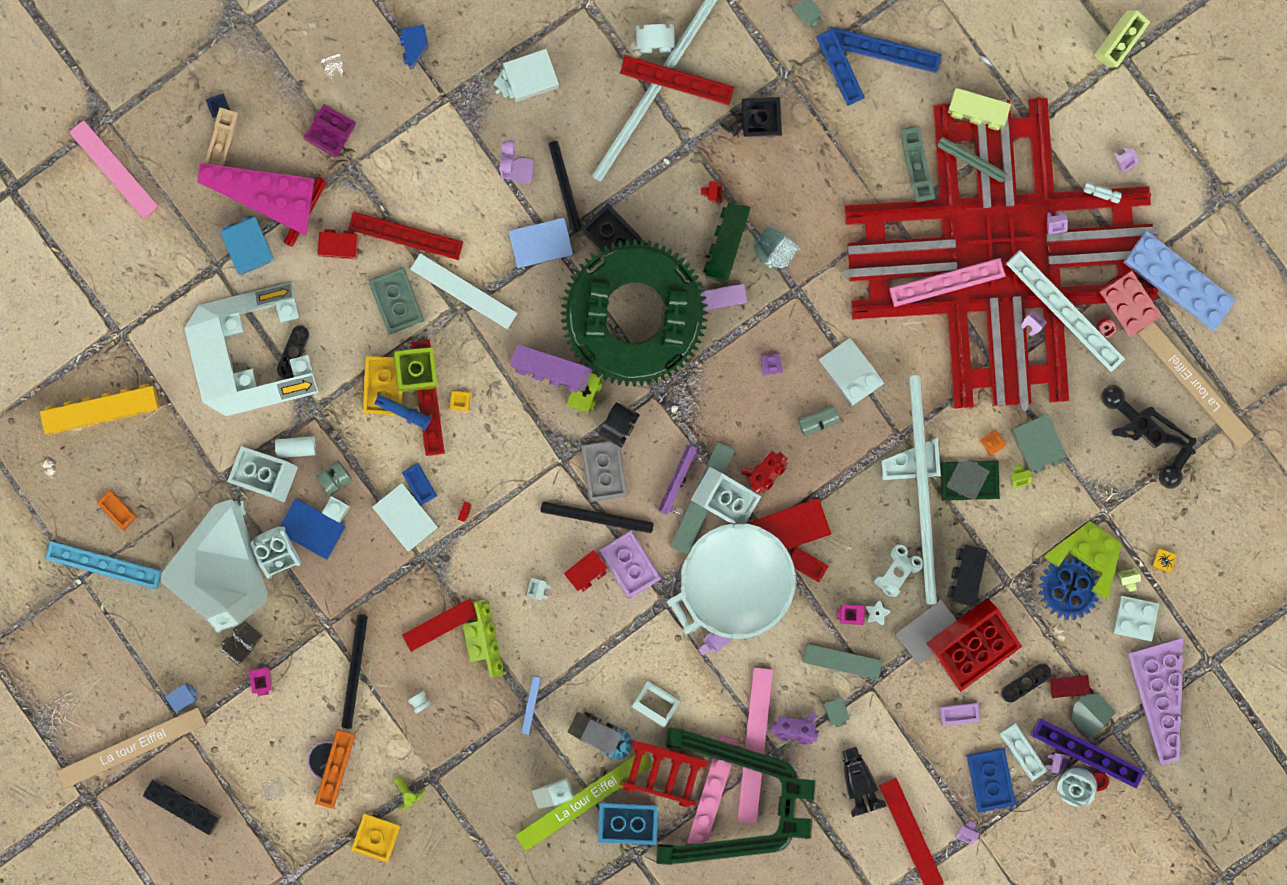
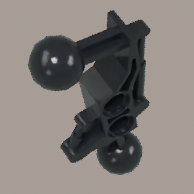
M1116 385L1107 386L1101 394L1104 406L1109 409H1118L1130 420L1129 424L1123 428L1113 429L1111 435L1114 437L1132 438L1133 441H1137L1142 437L1153 448H1157L1161 444H1174L1181 448L1173 463L1164 466L1159 472V481L1163 487L1168 489L1178 487L1183 479L1181 470L1189 457L1196 453L1193 449L1197 441L1196 438H1192L1176 427L1174 423L1156 412L1153 407L1146 408L1138 413L1125 401V393L1122 388ZM1153 416L1172 430L1174 429L1186 437L1189 442L1186 443L1181 437L1166 433L1150 417ZM1139 418L1144 419L1146 422V426L1143 429L1137 425ZM1127 431H1135L1133 435L1127 433ZM1153 431L1158 432L1160 435L1158 442L1153 441L1151 438Z

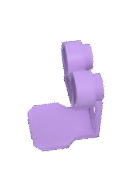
M515 140L502 142L501 178L513 179L516 183L528 184L531 182L534 162L529 158H518L514 161Z

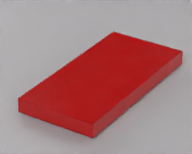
M819 498L746 523L760 527L773 534L786 549L832 535Z

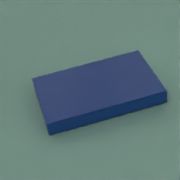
M296 498L279 526L285 527L286 534L290 540L328 560L346 528L345 525Z
M1005 748L966 755L977 812L1016 805Z

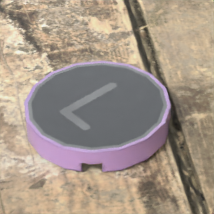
M330 741L318 743L311 749L308 755L309 769L314 776L320 779L323 778L333 742Z

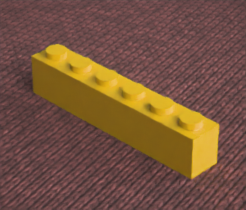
M150 384L138 386L139 389L131 391V388L119 390L120 394L113 395L112 392L101 394V398L97 399L93 397L83 398L80 403L69 401L63 403L64 406L56 408V405L44 407L45 411H40L44 433L51 435L160 410L156 388L150 386Z

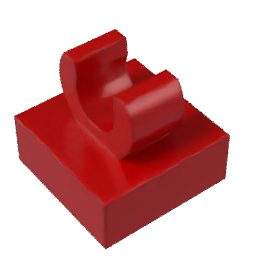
M709 181V187H701L700 195L708 197V200L713 203H721L722 184L717 181Z

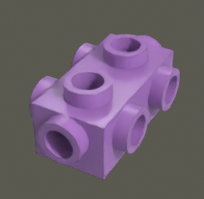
M811 711L806 719L799 718L798 720L778 716L777 722L773 721L771 733H775V736L783 741H789L790 739L802 745L817 742L819 731L815 730L816 723H813L818 715Z

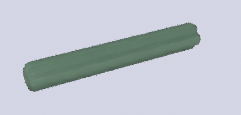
M944 137L940 139L937 145L944 151L999 182H1003L1007 176L1006 172Z

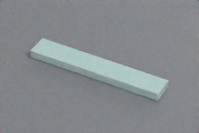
M421 253L410 268L414 273L507 330L518 314Z

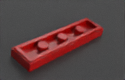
M469 598L402 634L412 652L477 617L476 609Z

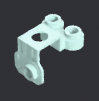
M896 545L892 549L891 557L894 561L883 577L878 576L874 581L888 596L896 597L900 593L899 588L910 572L917 573L923 567V560L920 557H907L908 551L903 545ZM895 567L904 572L902 577H897L894 574Z

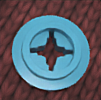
M617 729L618 732L622 733L620 740H625L620 745L621 752L617 748L613 755L604 751L612 759H622L632 749L630 747L631 736L623 729Z

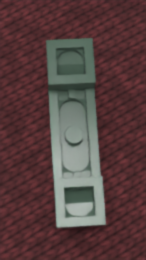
M920 127L901 130L904 154L916 202L935 199L923 149Z

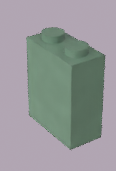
M1048 414L1011 430L1026 467L1030 472L1039 473L1046 470L1045 465L1052 463V466L1062 463V458L1066 457Z

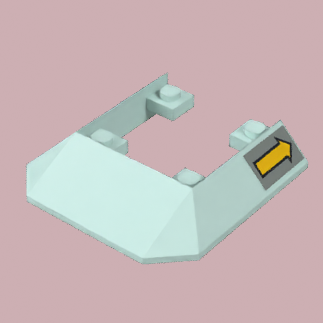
M292 282L198 305L184 329L201 399L204 404L224 416H230L319 393L309 355L290 359L293 378L257 386L253 369L234 373L226 337L244 333L240 318L241 314L277 306L281 323L300 319Z

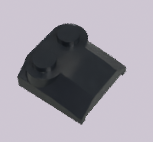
M780 97L742 99L741 113L744 137L773 138L775 136H782Z

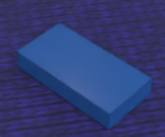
M419 463L402 472L420 506L437 497Z

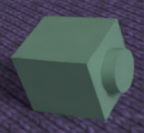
M802 0L793 7L794 14L806 28L811 25L815 27L822 20L820 17H822L823 12L812 0Z
M843 697L823 703L830 725H835L837 728L847 724L846 720L850 718Z

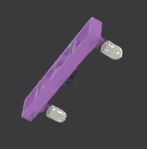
M686 446L660 504L659 512L667 515L668 512L673 510V514L683 517L685 515L683 509L674 508L672 503L679 488H682L686 482V477L684 476L691 461L696 459L697 462L702 464L708 463L707 457L701 454L697 456L696 447Z

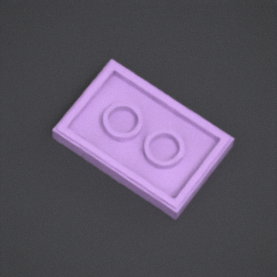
M631 530L599 550L628 599L661 580Z

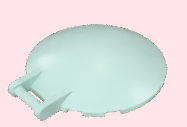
M750 524L720 526L703 535L693 545L682 568V592L669 599L667 604L669 607H672L684 628L683 632L685 635L694 632L700 627H704L716 635L731 639H744L760 635L774 627L784 617L792 603L796 588V573L792 558L779 539L760 527ZM681 601L684 602L695 621L691 625L678 604Z

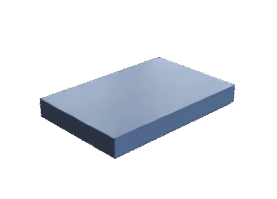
M564 218L509 231L518 269L573 256Z

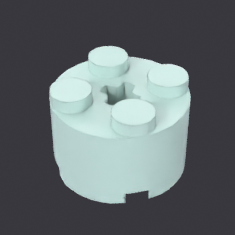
M665 24L644 25V29L636 26L637 50H640L641 54L652 53V50L659 49L660 53H671V49L675 48L674 25L670 24V28H666Z

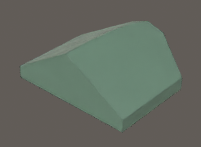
M1099 693L1085 695L1074 704L1070 720L1089 739L1112 718L1116 711Z

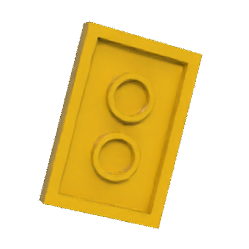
M366 356L363 414L396 415L374 405L379 393L402 404L403 392H397L393 357Z

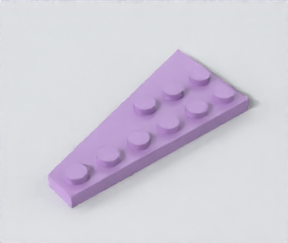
M1183 638L1127 654L1160 765L1180 760Z

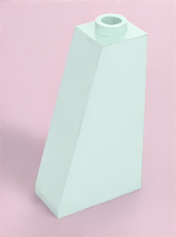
M568 777L532 790L538 809L555 806L574 798V792Z

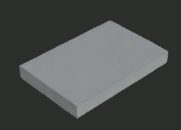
M610 441L581 445L590 502L628 496L620 447Z
M940 599L895 635L916 663L920 665L933 655L926 643L957 620Z

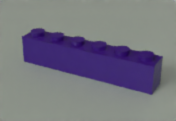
M1040 718L1037 719L1030 733V736L1131 787H1138L1145 772Z

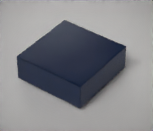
M224 93L206 99L212 118L217 117L219 108L230 110Z

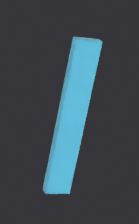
M50 541L45 558L46 560L153 589H158L162 573L161 570Z

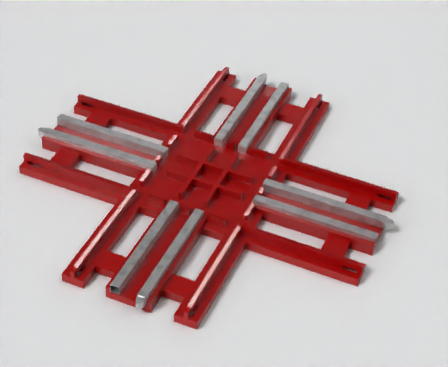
M1037 97L1028 99L1029 118L1011 119L1010 106L1006 124L1003 129L999 128V130L990 129L984 123H981V125L971 122L954 123V118L951 117L952 114L948 113L950 104L933 105L939 199L921 202L907 201L844 206L846 225L865 224L866 242L847 244L849 270H845L842 273L844 277H849L850 282L869 281L870 299L851 300L852 320L947 314L954 409L974 408L973 389L991 388L992 406L1020 405L1021 410L1025 412L1028 404L1032 403L1030 385L1048 384L1049 403L1069 402L1064 323L1013 272L1006 262L1020 250L1074 306L1107 304L1099 292V289L1107 284L1061 287L1060 269L1116 265L1117 277L1131 269L1123 262L1143 233L1148 231L1150 234L1156 235L1162 231L1158 227H1153V223L1133 225L1132 207L1151 205L1150 186L1111 188L1112 192L1117 191L1122 194L1119 203H1114L1111 199L1106 200L1094 196L1093 193L1089 194L1084 192V190L1054 192L1048 98ZM999 99V101L1010 104V99ZM944 137L953 143L973 141L974 155L1006 172L1005 180L999 182L975 168L977 197L959 198L957 160L955 156L937 146L940 139ZM1030 138L1033 194H1017L1013 139ZM1112 208L1113 226L1068 229L1066 232L1048 234V213H1051V216H1056L1058 211ZM941 219L942 237L886 240L884 223ZM1001 258L1005 277L897 307H894L892 298L889 296L888 280L932 277ZM1131 269L1137 277V273L1133 269ZM1148 281L1140 282L1147 293L1152 292V294H1148L1151 300L1157 301L1158 289ZM1043 308V319L1047 322L1044 326L1047 364L1029 365L1026 327L1024 329L1021 327L1026 318L1025 309ZM986 312L989 368L971 369L967 313Z

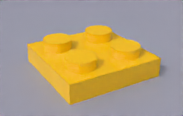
M364 813L351 850L388 863L401 826Z

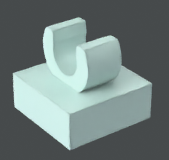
M531 578L526 596L542 600V598L548 599V596L544 595L545 588L551 589V586L546 584L547 582Z

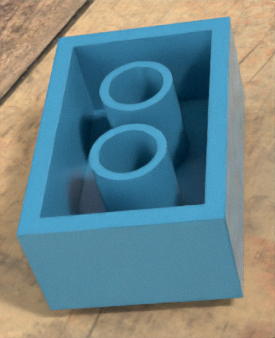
M600 802L598 843L656 845L658 805Z

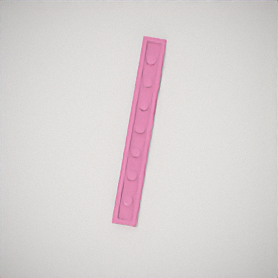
M753 668L745 749L764 754L773 670ZM743 767L737 821L757 824L762 773Z

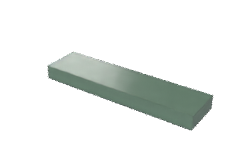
M810 644L806 646L803 663L879 679L882 660Z

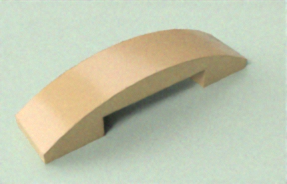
M219 108L214 125V133L204 164L225 166L239 113Z

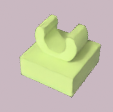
M1136 568L1117 572L1118 580L1122 585H1126L1129 592L1137 590L1135 582L1141 581V577Z

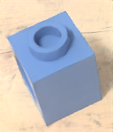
M186 683L165 696L175 713H178L197 700L195 696L197 692L192 685L188 686Z

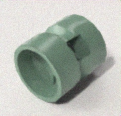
M339 461L332 464L329 471L324 470L316 476L330 496L339 491V486L344 487L353 481Z

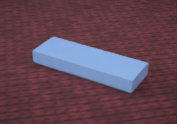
M534 676L532 678L522 734H530L541 677Z

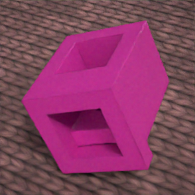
M841 604V608H837L836 620H840V624L864 625L865 606ZM848 611L853 612L852 618H847L846 613Z
M270 667L249 671L252 694L257 693L258 696L269 695V691L273 690ZM261 678L266 682L264 686L259 684Z

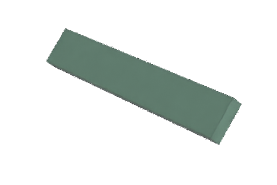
M717 442L698 486L709 467L724 474L735 449ZM693 501L690 502L671 548L687 555L689 554L708 511L707 509Z

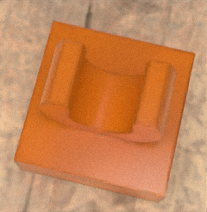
M996 429L979 440L990 456L1007 445Z

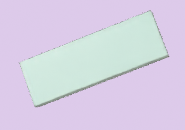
M1013 723L999 733L1031 782L1048 771L1016 723Z

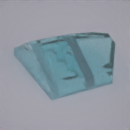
M770 226L767 227L754 246L760 262L769 268L781 269L787 267L800 248L788 237Z

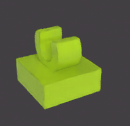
M1022 464L1014 466V474L1011 475L1013 489L1032 484L1030 470L1023 471Z

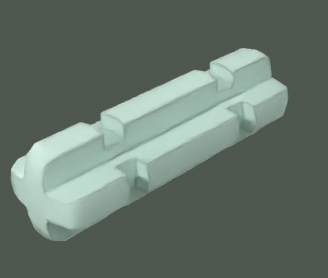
M1087 182L1084 187V192L1093 193L1094 196L1106 200L1111 199L1114 203H1119L1122 196L1117 191L1112 192L1111 189L1099 185L1094 186L1095 184Z

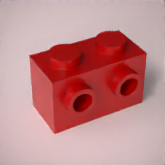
M324 229V232H319L317 255L319 257L357 260L359 236L355 235L354 231L344 230L343 233H336V230Z
M593 549L563 574L577 591L582 590L584 592L592 586L590 583L595 578L600 580L607 574L605 570L608 567Z

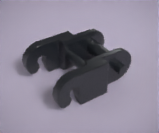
M730 109V114L736 118L734 123L730 127L723 125L722 122L718 124L728 133L732 132L733 137L739 138L738 134L742 130V118ZM738 122L740 126L736 131H734L732 128Z

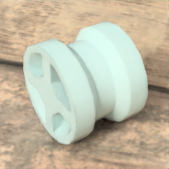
M424 691L408 700L409 704L413 705L415 714L432 704L430 700L426 699Z

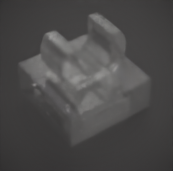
M340 54L321 60L325 73H328L331 79L334 78L332 73L334 70H338L340 75H343L342 68L344 66Z

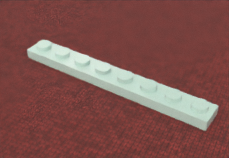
M1020 250L1006 262L1013 272L1110 372L1125 360Z

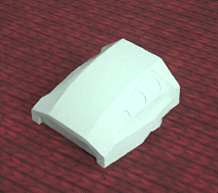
M275 527L261 533L250 543L257 562L267 579L287 568L301 565L300 557L286 534L285 527Z

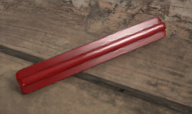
M318 177L314 183L310 214L327 184V181L321 177ZM290 228L284 243L293 247L300 232Z

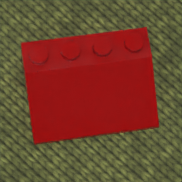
M989 598L985 599L926 643L960 692L1022 647L999 609Z

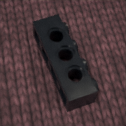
M156 778L151 780L143 794V797L207 835L213 833L222 818Z

